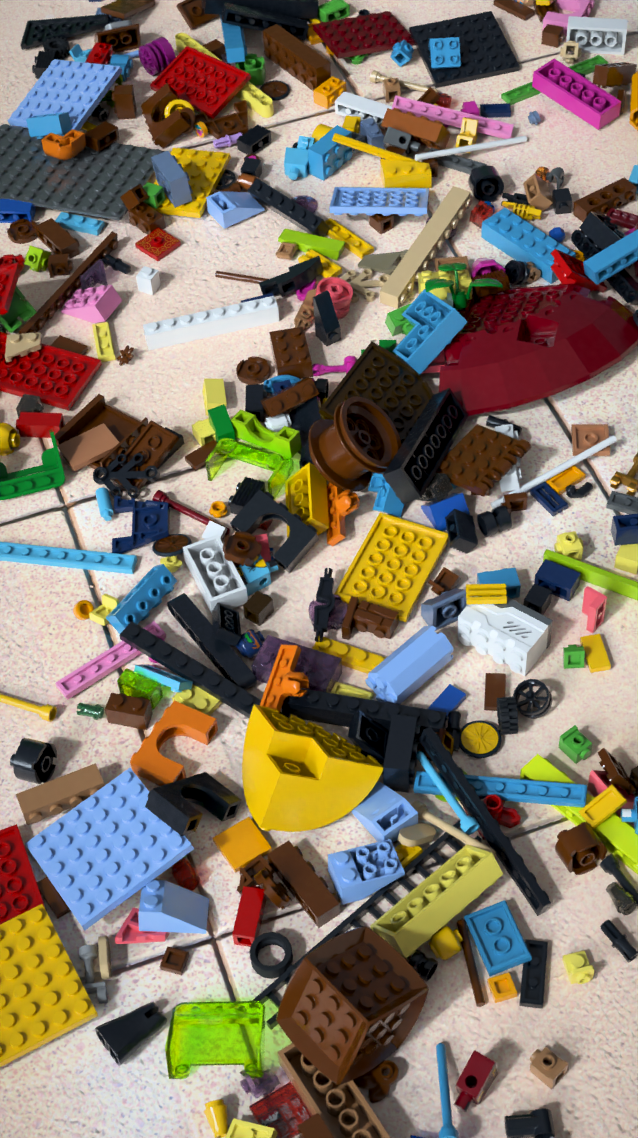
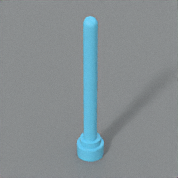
M418 751L417 759L461 820L460 828L468 835L476 832L480 826L477 820L466 814L422 751Z

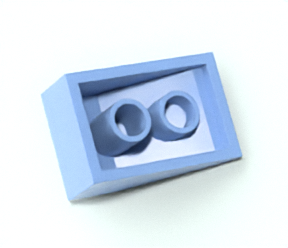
M152 880L141 891L139 931L206 934L209 898L166 880Z

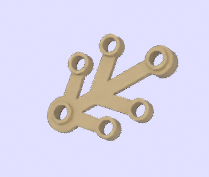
M364 269L363 273L356 277V271L348 270L340 279L346 282L348 280L351 281L348 283L352 289L364 295L366 301L372 302L375 300V292L369 291L364 287L380 286L382 288L390 275L382 274L379 276V280L363 281L373 277L371 269ZM353 292L351 303H356L359 300L358 293Z

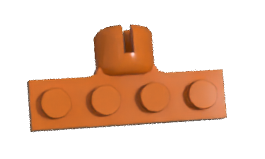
M328 483L329 528L326 530L327 543L334 546L346 537L345 516L359 508L360 499L354 492L349 494L350 489L342 492V488Z
M298 645L280 646L260 702L261 706L276 709L280 713L286 697H302L308 692L307 690H300V688H309V678L303 672H294L302 650Z

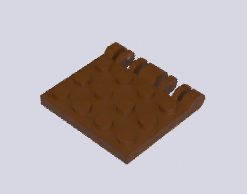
M477 424L445 456L434 476L484 497L494 487V483L491 480L499 482L501 476L504 477L517 463L516 457L522 458L531 449V444L526 440H517Z

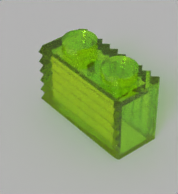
M128 668L124 670L117 680L120 693L150 700L152 710L155 709L163 698L161 683Z

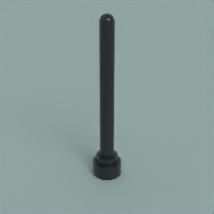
M613 854L607 856L600 863V867L605 873H609L616 878L638 906V892L621 872L619 861Z

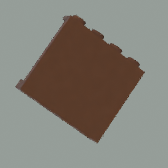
M98 394L54 436L56 444L59 445L104 423L119 443L105 457L87 466L93 469L98 467L106 468L116 459L117 455L127 452L149 424L148 418L145 417L140 422L106 405L104 396Z

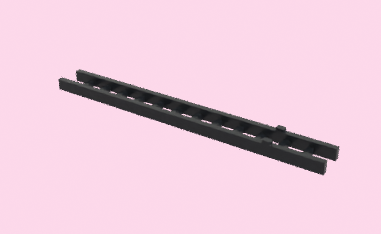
M459 820V821H458L456 824H454L453 826L456 827V828H458L459 830H462V829L460 828V826H461L460 821H461V820ZM445 832L404 868L405 875L377 891L294 965H290L279 978L249 1003L250 1009L254 1012L268 999L279 1009L281 1001L274 994L285 984L288 985L304 957L330 939L345 933L350 927H362L358 920L369 912L378 920L382 915L374 906L384 898L392 906L397 904L398 901L390 892L398 885L403 886L410 893L414 887L405 879L414 871H417L425 879L431 875L421 866L430 857L441 866L446 862L437 853L445 844H448L456 852L463 847L452 839L454 836ZM479 836L475 837L476 840L482 843V839ZM277 1013L266 1021L270 1030L278 1025L276 1021Z

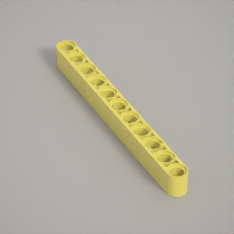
M186 33L175 35L176 48L179 53L186 46H189L220 60ZM249 81L235 95L241 101L246 100L247 105L262 117L270 118L274 115L273 100Z

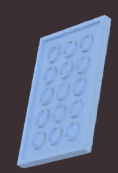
M335 187L330 203V213H334V215H342L343 213L359 215V213H366L369 216L375 214H382L384 216H390L391 214L423 216L427 214L429 188Z

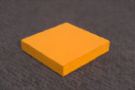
M250 817L213 837V842L235 873L240 871V868H244L258 855L261 854L263 857L272 851V847Z

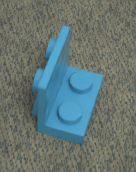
M459 37L433 38L429 40L428 46L432 69L461 66Z

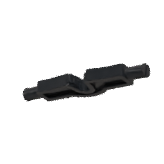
M325 568L324 577H320L316 594V601L326 604L314 607L313 628L314 632H316V642L319 640L320 642L323 641L324 632L328 631L329 617L335 610V598L333 595L334 578H332L333 570L329 568V572L328 568Z

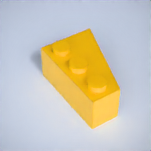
M380 159V174L384 188H431L432 173L429 163Z

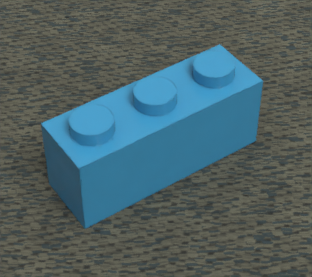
M69 112L36 115L26 118L30 137L36 136L37 139L44 138L49 133L64 136L72 130Z

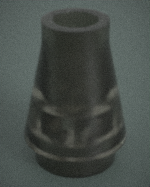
M616 882L607 886L606 891L619 913L629 915L636 909V898L620 887Z

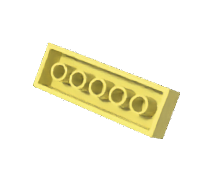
M465 845L370 927L404 958H407L414 954L416 949L424 942L430 940L433 934L440 928L445 927L455 915L461 913L470 902L480 897L485 889L495 884L497 879L503 875V872L491 852Z

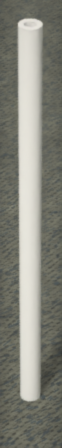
M520 136L415 154V160L527 142V137Z
M614 435L522 485L520 489L513 490L508 494L529 491L617 441ZM504 496L492 502L491 507L493 509L499 507L503 503Z

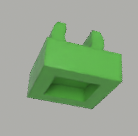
M571 644L568 647H563L564 669L584 668V646L577 647L576 644Z

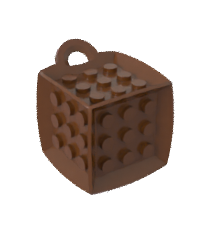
M362 926L330 939L303 958L284 991L276 1021L297 1049L321 1073L335 1084L341 1085L372 1070L400 1047L421 1013L429 987L397 950L367 926Z

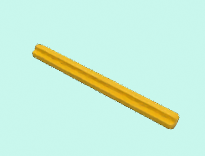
M334 133L332 138L333 142L387 160L420 162Z

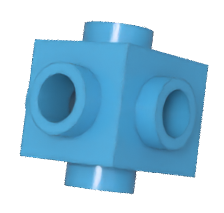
M403 40L393 46L390 56L401 67L412 59L414 49Z

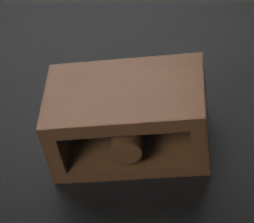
M534 173L523 183L528 203L531 206L542 210V212L550 207L553 200L546 181Z

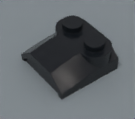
M357 710L350 721L348 737L356 746L362 749L361 754L365 757L371 755L380 764L384 763L389 732L361 710Z

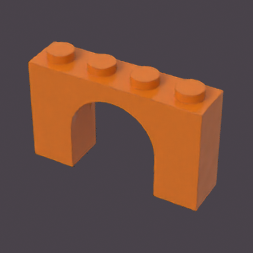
M174 700L170 707L168 706L165 709L161 720L155 723L151 734L143 740L138 752L132 755L130 764L133 772L159 786L186 778L184 766L160 754L159 750L165 741L175 736H187L208 745L218 731L216 718Z

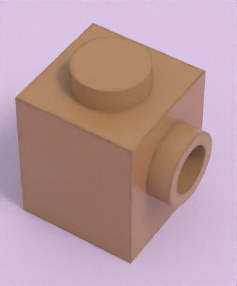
M398 78L383 80V94L386 103L394 102L395 95L401 97Z

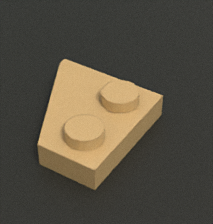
M41 332L7 335L6 362L12 361L11 358L19 354L23 357L30 352L40 350L42 344Z

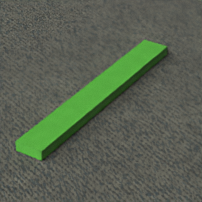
M597 55L569 68L575 72L587 75L594 72L595 65L608 64V62L600 55ZM532 82L502 93L501 98L507 104L513 105L541 92L532 87Z

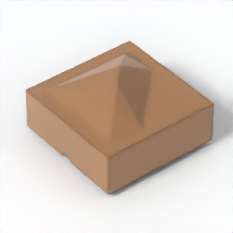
M282 242L276 256L277 258L291 260L298 247L293 243Z

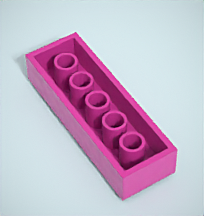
M552 59L533 72L532 87L596 129H601L619 116L620 100L597 85L592 84V82L558 60Z

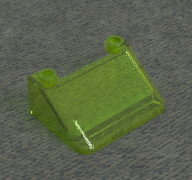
M259 1001L183 1002L177 1004L172 1011L165 1046L169 1079H185L190 1074L191 1066L244 1065V1072L247 1077L263 1078L265 1005Z

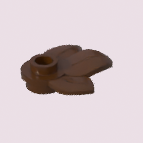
M383 1061L353 1081L357 1087L369 1089L370 1102L377 1103L389 1095L391 1084L395 1083L399 1077V1068L392 1061ZM390 1069V1073L384 1076V1070Z

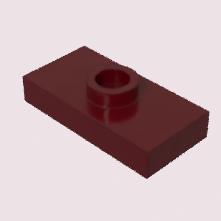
M611 208L606 215L612 219L611 223H615L620 227L632 229L638 224V215Z

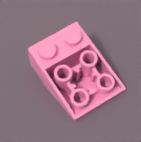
M101 285L83 290L78 289L73 293L74 296L65 303L61 312L92 323L105 322L121 303L122 299L112 285Z

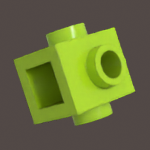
M30 245L24 264L30 266V270L39 272V270L46 271L49 255L52 252Z

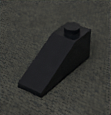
M326 290L313 297L315 336L326 346H329L341 340V331L330 293Z

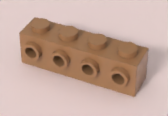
M95 763L16 794L26 824L29 825L76 807L105 785Z

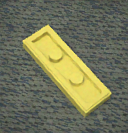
M109 322L92 324L98 359L101 362L116 360Z

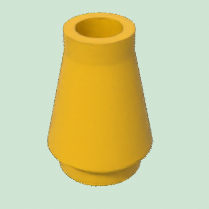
M223 1099L206 1103L204 1113L214 1133V1137H226L228 1132L227 1105L224 1104Z

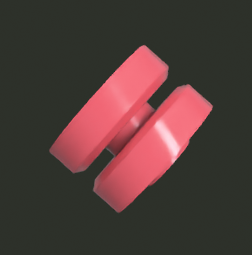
M327 277L319 281L316 287V295L326 290L329 291L337 318L342 319L347 316L353 297L351 285L338 277Z

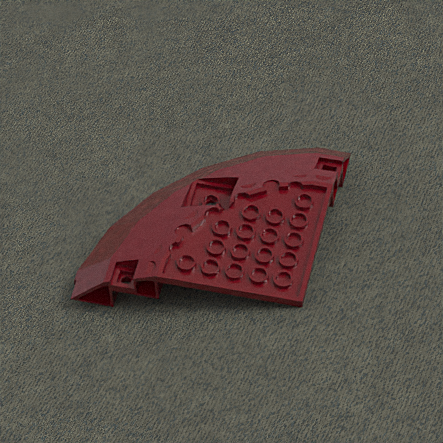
M575 284L510 288V290L479 299L473 293L472 299L467 303V308H464L461 313L467 323L454 336L451 343L445 346L444 352L447 362L440 368L439 392L450 388L469 416L509 409L549 397L583 383L622 361L638 345V326L633 319V313L615 298L608 296L607 300L592 299L590 289Z

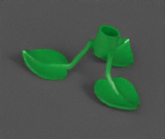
M457 262L438 266V269L441 271L454 270L455 293L452 287L454 281L442 278L427 280L425 282V290L428 292L436 288L449 287L452 294L453 308L464 309L467 308V299H470V292L473 286H496L503 288V285L494 278L475 279L474 282L470 283L468 291L465 293L464 289H459L457 270H465L467 265Z

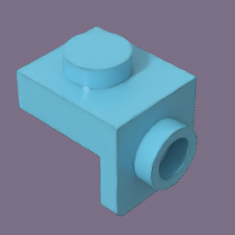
M76 44L69 53L75 62L85 63L92 49L83 51L80 45Z

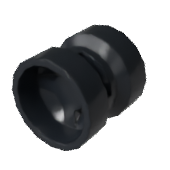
M420 950L415 951L408 962L426 982L430 980L438 966V961L433 958H427L425 953Z

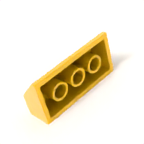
M309 462L285 481L286 506L291 514H298L303 519L302 522L307 526L309 524L318 531L317 535H320L329 528L326 479L319 473L315 465ZM287 525V537H288V536H289V532H290V528H289V526Z

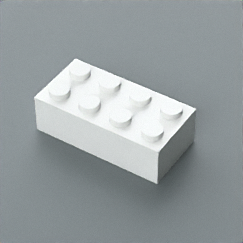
M569 16L566 42L576 41V43H579L581 53L624 55L628 19Z
M218 534L183 547L185 563L211 614L217 603L232 609L248 601L247 588L233 562L224 558L223 543Z

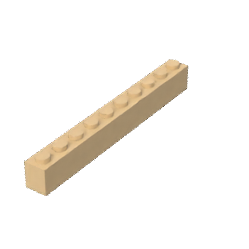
M455 186L451 188L381 288L380 303L396 309L401 304H404L408 293L413 291L415 283L418 282V273L428 269L430 261H433L437 251L441 250L445 239L449 238L452 229L456 228L458 220L463 218L465 210L471 206V192Z

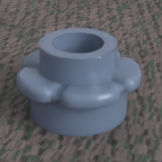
M537 111L529 113L528 120L530 124L538 125L537 123L541 122Z

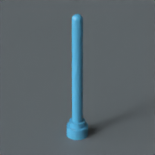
M438 1043L436 1053L443 1126L439 1131V1138H459L458 1131L452 1123L446 1048L443 1043Z

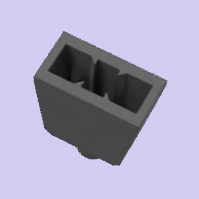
M391 127L387 128L383 139L386 147L393 146L404 149L406 154H410L411 150L419 152L421 143L414 141L412 135Z

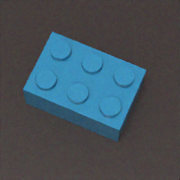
M338 125L308 148L309 174L323 181L337 169L341 168L353 155L351 147L332 141L334 133L352 138L351 131Z

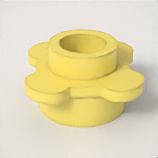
M176 555L161 558L160 564H164L173 573L182 566V561L178 560Z

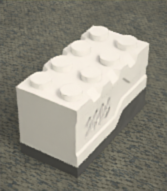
M507 597V604L466 605L465 609L458 616L457 640L465 646H475L478 653L482 655L490 654L496 663H506L510 665V669L513 672L526 676L551 643L553 620Z

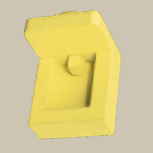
M108 594L102 595V605L89 613L90 620L104 626L110 623L105 617L119 604V599Z

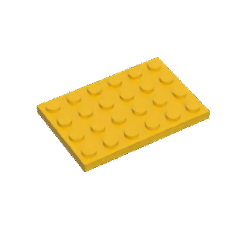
M173 148L170 154L176 157L177 163L181 164L183 171L189 175L190 181H188V184L193 192L191 194L192 201L174 207L165 194L166 200L157 209H153L161 214L201 218L207 206L206 197L215 191L231 159L230 153Z
M380 512L334 593V598L349 604L351 596L358 597L359 605L363 600L399 612V620L407 622L449 541L448 533Z

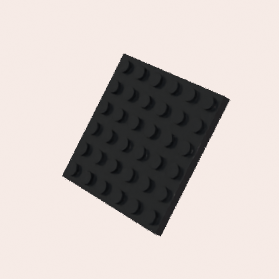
M492 11L409 27L410 35L435 88L516 72L520 69ZM459 37L461 66L432 69L428 46L429 40L433 38Z

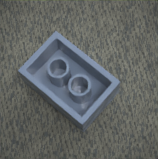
M169 151L151 157L157 183L163 187L164 193L174 207L192 201L191 194L193 192L188 184V181H190L189 175L183 171L182 165L177 163L176 157L172 156Z

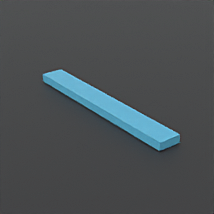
M0 542V561L133 574L137 563L136 555Z

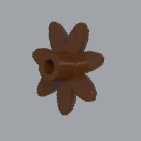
M127 345L125 350H120L121 355L117 357V360H120V366L124 362L128 364L134 357L131 354L134 350L133 347L129 349V345Z

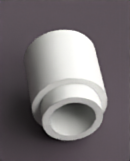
M280 413L272 418L268 417L264 422V427L273 432H279L284 426H291V420L287 413Z

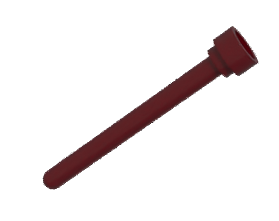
M158 490L154 494L153 501L166 502L169 504V507L205 525L212 521L227 528L225 535L230 534L228 527L169 499L167 493Z

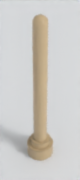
M373 70L370 82L380 83V81L383 82L384 79L390 77L382 76L379 71ZM398 80L401 87L426 92L430 88ZM432 88L438 94V90Z
M419 800L412 803V807L418 812V820L425 819L467 845L491 852L495 856V851L492 848L430 813L424 803Z

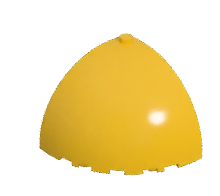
M254 704L244 741L242 779L247 806L259 828L265 831L300 832L323 827L352 811L373 789L384 767L371 755L365 757L361 754V748L347 742V739L336 733H333L331 736L329 732L323 730L324 727L310 721L306 724L304 720L291 714L290 718L279 714V711L276 709Z

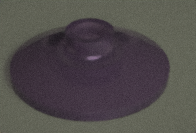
M299 195L291 198V200L312 213L317 210L318 204L313 197Z

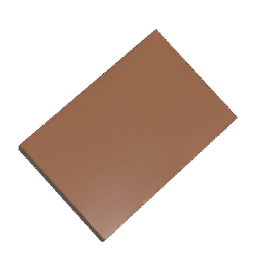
M103 423L57 445L73 471H77L105 457L119 441Z

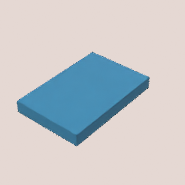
M505 900L464 916V920L489 977L532 960Z

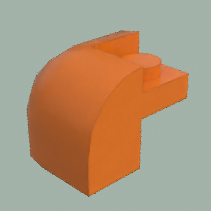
M74 129L64 136L49 133L42 139L44 153L62 160L75 157L86 146L85 133Z

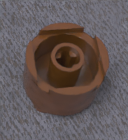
M582 822L570 830H562L557 835L559 840L555 845V852L570 873L574 872L575 875L590 872L597 867L596 862L600 858L603 860L607 854L606 846L587 822Z

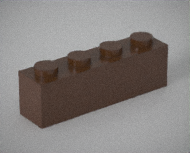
M619 62L595 65L592 84H597L599 88L628 86V83H631L632 75L636 73L637 64Z
M287 841L267 854L270 867L318 928L340 915L341 901L339 897L328 890V885L322 877L319 878L315 874V868L311 862H306L303 859V854L298 846H293L290 841Z

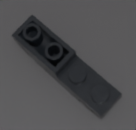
M317 256L288 267L289 272L260 282L262 294L273 293L274 296L281 294V297H284L306 286L324 271L320 257Z

